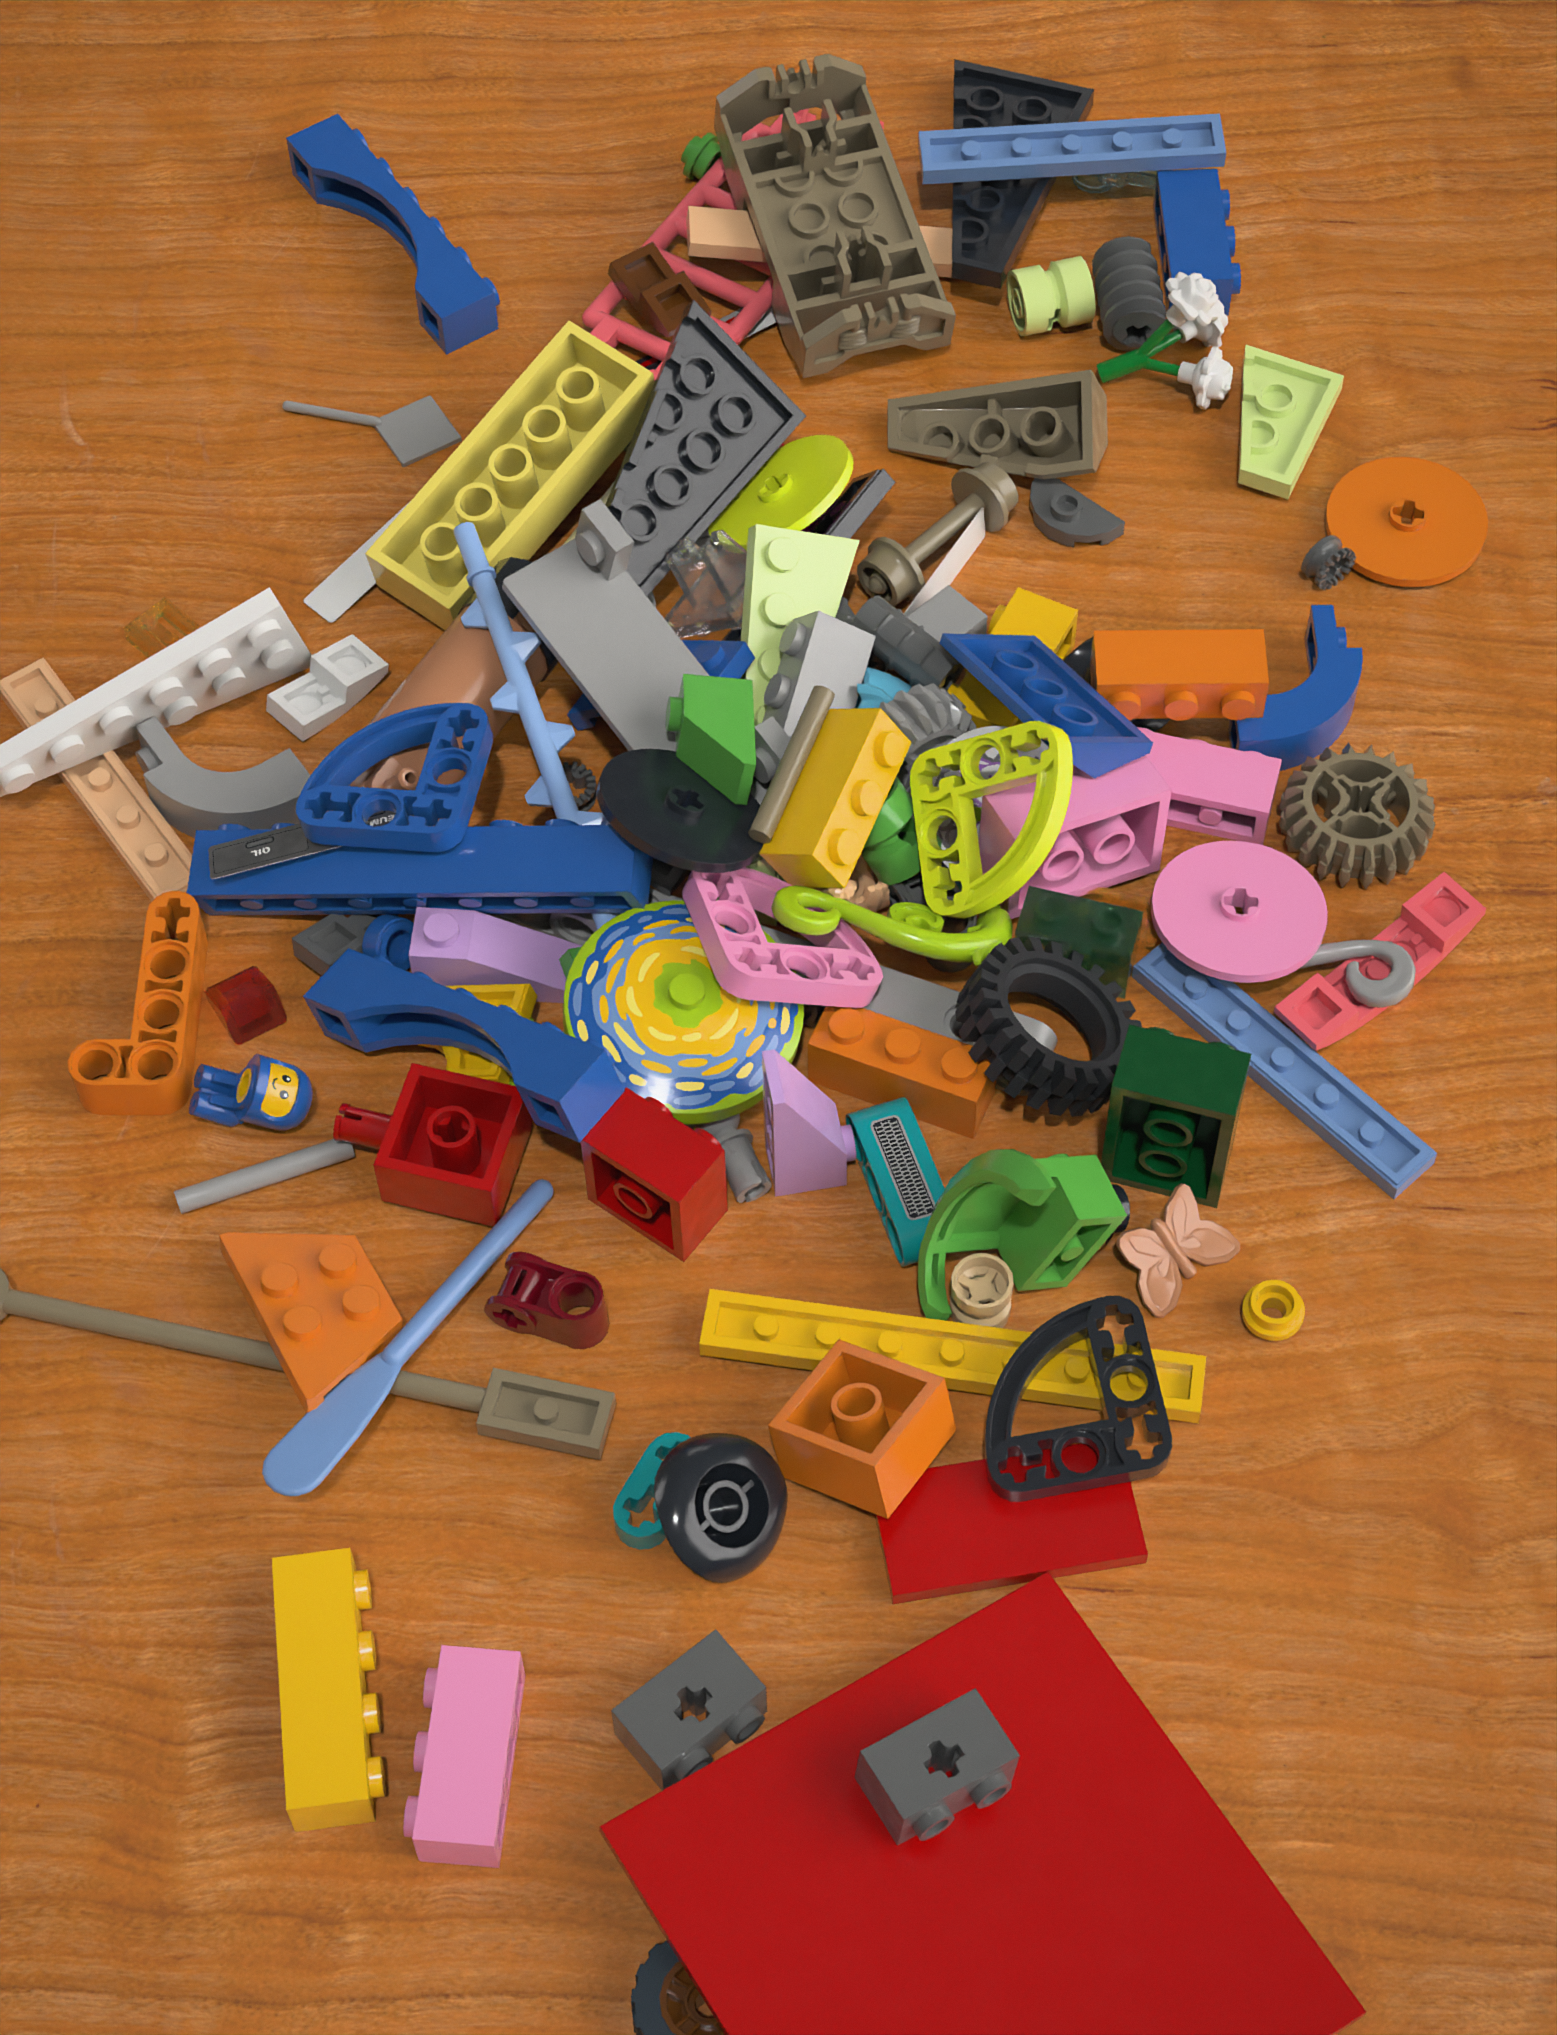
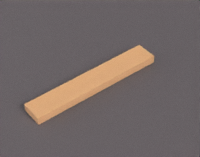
M688 206L686 217L688 256L767 262L749 211ZM919 225L938 277L952 278V228Z
M44 657L0 680V697L25 730L76 701ZM113 750L57 773L151 902L164 892L176 890L187 893L192 854Z

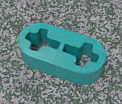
M672 1432L655 1438L647 1447L618 1494L613 1506L615 1531L619 1539L627 1546L639 1550L651 1549L666 1539L655 1501L653 1503L655 1523L644 1520L639 1527L632 1526L631 1513L629 1511L641 1513L652 1497L655 1498V1478L662 1459L681 1442L691 1438L690 1436L679 1432Z

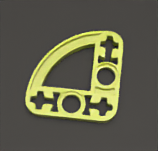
M1029 721L927 750L914 761L910 770V787L924 896L927 905L933 912L956 919L968 918L983 913L1012 896L1041 866L1059 835L1071 794L1073 776L1072 746L1068 735L1063 729L1041 721ZM1041 739L1049 741V749L1041 752L1040 760L1029 756L1019 757L1017 750L1027 752L1041 747ZM996 748L1000 755V767L993 777L984 779L979 770L980 759L987 750ZM941 768L961 771L962 777L952 775L939 780V787L932 784L933 777L940 775ZM1036 782L1032 804L1019 835L1006 854L983 875L973 799ZM952 818L957 826V837L951 847L942 850L937 842V831L943 821ZM943 861H960L959 864L949 863V868L942 867ZM955 881L961 882L962 891L954 894L953 901L948 900L947 890L955 887Z

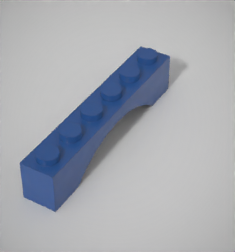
M335 114L286 137L292 174L317 204L343 209L364 217L387 231L403 246L417 269L415 294L420 325L446 355L499 329L496 306L500 304V299L492 281L488 277L481 278L473 269L464 249L460 246L455 248L446 238L440 222L434 216L429 218L423 212L413 191L409 187L402 188L394 178L389 164L384 158L380 157L377 159L369 150L364 136L357 128L352 130L339 114Z
M348 948L303 996L325 1036L365 1053L393 1046L430 1044L453 1046L477 1053L501 1066L513 1078L514 1084L536 1125L579 1143L625 1091L613 1067L615 1060L612 1054L599 1042L591 1039L582 1041L564 1034L558 1027L549 1022L539 1024L520 1016L506 1005L501 1004L496 1007L477 999L463 988L453 990L436 983L428 975L420 971L410 973L395 967L391 962L379 955L370 957Z

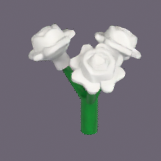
M1178 272L1175 278H1169L1165 282L1170 292L1168 298L1173 303L1166 312L1167 319L1140 348L1097 364V369L1103 383L1141 369L1177 376L1178 382L1192 385L1193 392L1196 395V405L1200 409L1206 410L1210 405L1211 399L1223 400L1231 389L1233 367L1229 362L1222 359V350L1219 349L1222 346L1221 335L1224 333V328L1228 325V317L1224 314V306L1218 300L1216 286L1211 280L1203 278L1200 273H1192L1188 276L1183 272ZM1193 337L1201 340L1206 347L1213 346L1208 357H1203L1198 364L1183 361L1181 365L1150 359L1177 341L1185 343Z

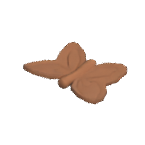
M1183 1183L1175 1187L1167 1201L1163 1221L1159 1218H1154L1150 1224L1151 1230L1138 1227L1122 1232L1117 1238V1247L1124 1259L1139 1270L1137 1286L1142 1302L1156 1318H1164L1177 1306L1183 1286L1180 1272L1188 1279L1197 1273V1269L1190 1260L1203 1266L1227 1263L1240 1251V1242L1226 1228L1214 1221L1200 1220L1197 1202L1191 1188Z

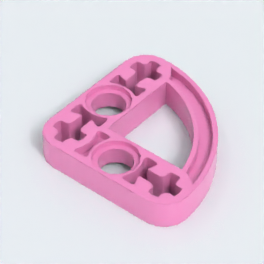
M747 867L725 873L691 871L682 890L683 899L715 978L728 993L738 998L757 1001L862 1008L870 1004L882 981V969L866 943L843 919L840 918V922L834 931L825 935L814 936L800 933L815 946L769 943L754 910L775 918L771 907L776 892L784 887L793 885ZM806 908L811 911L826 912L820 908ZM720 925L727 926L735 930L737 933H733L727 929H724ZM791 970L797 971V972H799V973L805 975V976H806L807 978H809V979L803 978V977H801V976L795 974V973L792 972Z

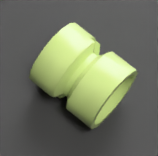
M1082 256L1052 261L1047 271H1044L1040 265L1009 270L1006 283L1007 298L1014 326L1020 336L1051 331L1053 322L1056 321L1061 327L1093 322L1096 310L1095 293L1089 268Z

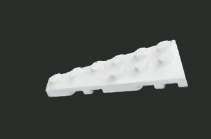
M269 587L0 744V797L9 793L20 792L37 781L138 740L135 726L154 716L164 728L171 725H179L187 722L195 715L310 668V658L312 655Z

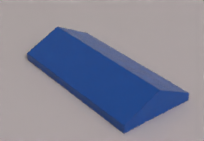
M942 633L939 644L1023 723L1041 721L1063 729L1068 735L1072 746L1073 765L1091 777L1097 778L1150 753L1153 742L1035 635ZM1041 739L1049 747V741Z

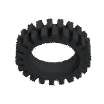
M1019 937L1009 939L1005 946L1000 943L988 953L958 995L956 1002L960 1006L955 1011L956 1021L964 1023L959 1030L962 1042H976L968 1053L975 1063L985 1059L989 1060L991 1064L984 1074L992 1082L1001 1075L1010 1081L1004 1092L1014 1099L1021 1090L1028 1092L1027 1106L1038 1110L1047 1100L1049 1114L1061 1116L1068 1108L1072 1117L1082 1116L1087 1109L1090 1113L1098 1111L1110 1100L1112 1083L1129 1024L1142 1027L1141 1021L1129 1019L1136 1011L1130 1000L1117 1002L1116 998L1123 991L1116 981L1106 986L1102 984L1099 979L1105 971L1096 963L1089 971L1081 967L1084 955L1074 949L1067 958L1062 957V944L1050 941L1043 950L1040 938L1028 937L1024 944ZM1008 993H1028L1044 999L1060 1009L1076 1024L1085 1036L1092 1052V1059L1090 1061L1072 1060L1040 1044L1024 1029L1015 1017L1008 1003Z

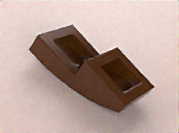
M653 242L610 263L608 269L610 278L638 313L665 337L668 338L674 335L685 306L693 300L709 316L711 315V309L685 272L682 271L675 274Z

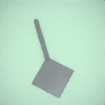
M431 395L380 418L293 401H284L282 404L285 411L374 427L402 467H406L462 441L459 433Z

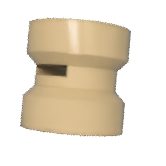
M976 1253L963 1258L955 1266L951 1276L949 1303L952 1311L950 1316L953 1322L1003 1328L1007 1324L1011 1313V1296L1014 1285L1013 1273L1007 1263L999 1257L988 1253Z

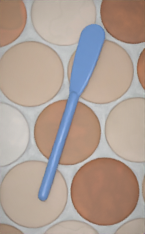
M540 1179L533 1182L384 1350L361 1365L324 1396V1401L316 1409L306 1413L270 1450L263 1461L262 1475L266 1484L274 1492L284 1496H300L311 1492L321 1484L358 1439L388 1396L401 1367L549 1202L554 1192L549 1181Z

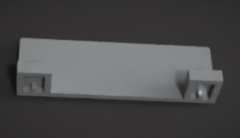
M599 499L582 509L575 539L506 577L503 581L502 589L628 751L663 749L676 752L675 732H668L665 727L669 696H679L683 674L709 676V674L626 571L634 541L602 500ZM773 716L755 726L756 768L750 793L760 805L790 741V737Z

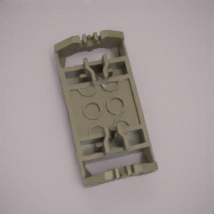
M824 54L814 57L812 73L806 59L799 61L800 69L798 73H795L794 68H789L786 72L783 64L777 65L776 79L770 67L757 68L717 95L714 130L718 138L727 182L737 210L749 211L774 281L771 306L785 346L797 363L802 378L828 373L854 355L904 344L922 350L950 345L956 314L952 303L947 302L868 92L866 75L862 65L830 54ZM814 107L822 109L820 120L797 124L793 114L800 110ZM783 114L781 133L742 141L744 133L767 117ZM836 114L839 115V117L841 118V120L837 121V115H836Z

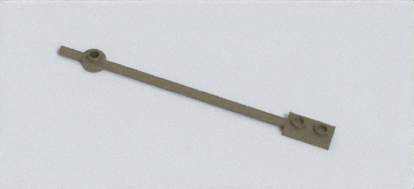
M0 1268V1321L7 1314L283 1371L269 1342L12 1289L6 1274ZM493 1368L487 1388L400 1370L389 1394L479 1412L476 1422L479 1435L598 1460L601 1459L616 1407L614 1392Z

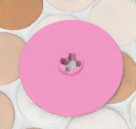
M1245 841L1205 843L1176 856L1158 876L1151 900V915L1154 928L1167 949L1192 969L1207 976L1231 982H1264L1296 971L1305 965L1317 952L1322 943L1327 925L1328 911L1326 901L1314 877L1302 865L1284 853L1261 844ZM1235 907H1241L1244 915L1236 914Z

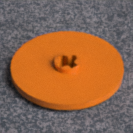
M1387 457L1366 462L1349 471L1339 480L1329 496L1325 514V525L1328 536H1337L1342 542V548H1350L1355 553L1356 560L1353 561L1355 563L1352 568L1357 572L1389 585L1424 587L1449 581L1472 566L1481 554L1488 532V516L1485 505L1477 491L1455 471L1425 459ZM1401 518L1411 519L1412 525L1401 523Z

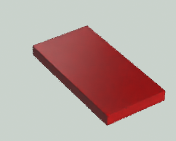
M1084 1443L1068 1445L1061 1454L1064 1465L1076 1473L1091 1471L1098 1463V1456L1095 1450ZM1051 1449L1042 1450V1463L1023 1466L1019 1456L1009 1457L1007 1468L1000 1471V1473H1011L1015 1483H1022L1026 1481L1027 1470L1046 1465L1045 1478H1055L1051 1470ZM985 1459L927 1468L888 1519L875 1514L892 1604L1027 1583L1046 1572H1049L1053 1578L1143 1564L1147 1562L1148 1551L1131 1482L1023 1502H1011L1001 1498L992 1490L987 1477Z

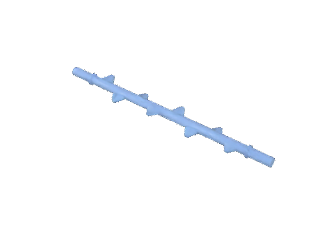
M471 522L461 523L454 528L453 533L468 571L466 577L468 585L474 588L477 596L461 616V621L465 628L489 629L507 682L490 698L493 710L520 715L541 776L524 795L526 802L529 806L552 807L557 819L570 820L579 825H601V822L606 819L603 813L578 810L558 755L575 737L572 725L545 720L525 662L541 644L540 637L535 632L513 631L494 580L496 578L495 569L489 566L475 525ZM622 913L591 914L598 930L602 925Z

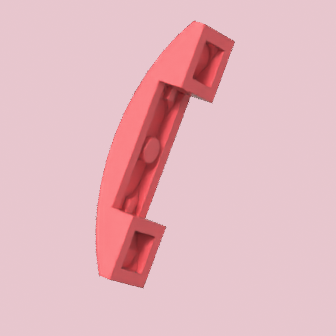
M1443 872L1402 905L1400 917L1372 940L1393 942L1408 952L1416 968L1415 986L1474 928L1485 915L1486 908L1448 874ZM1374 956L1356 957L1345 960L1324 978L1317 972L1277 1004L1274 1008V1013L1315 1051L1327 1047L1354 1032L1388 1008L1369 1007L1355 999L1346 983L1347 965L1357 961L1359 962V970L1364 977L1371 980H1382L1391 972L1392 968L1388 963Z

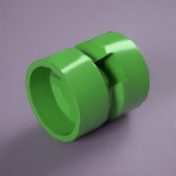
M897 776L862 852V857L879 881L888 885L905 881L921 871L912 797ZM937 835V842L941 848L942 840Z

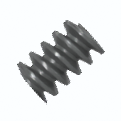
M1127 236L1110 240L1096 251L1092 260V272L1095 278V290L1097 291V301L1100 307L1103 335L1110 345L1126 352L1140 348L1166 320V307L1163 304V291L1160 289L1157 261L1151 254L1150 243L1142 238Z

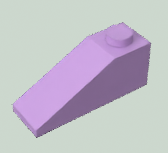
M417 907L409 950V961L412 973L420 971L443 986L530 983L538 996L536 1002L563 1003L567 979L559 959L568 949L582 947V945L475 910Z
M776 1050L762 1051L765 1149L775 1197L847 1185V1162L856 1160V1147L851 1125L840 1126L836 1103Z

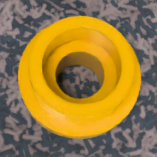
M1266 1280L1252 1287L1245 1295L1242 1305V1318L1247 1328L1256 1336L1270 1341L1285 1340L1298 1332L1302 1326L1305 1306L1301 1296L1290 1284L1281 1280ZM1275 1308L1282 1313L1283 1317L1271 1318L1264 1315L1262 1310Z

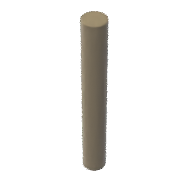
M816 685L812 689L748 832L749 836L757 842L770 843L834 700L835 694L827 687Z

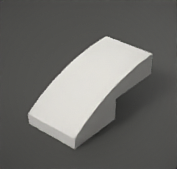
M351 634L313 654L310 658L309 673L267 694L266 711L303 742L336 721L363 699L388 673L389 664Z

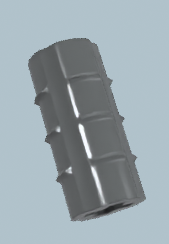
M879 595L870 598L859 609L850 624L876 636L871 654H874L888 665L890 671H896L909 681L911 687L917 684L924 687L934 683L940 689L944 688L947 691L950 685L956 683L964 669V666L941 646L938 640L924 630L923 625L918 626L903 614L901 609L897 610Z

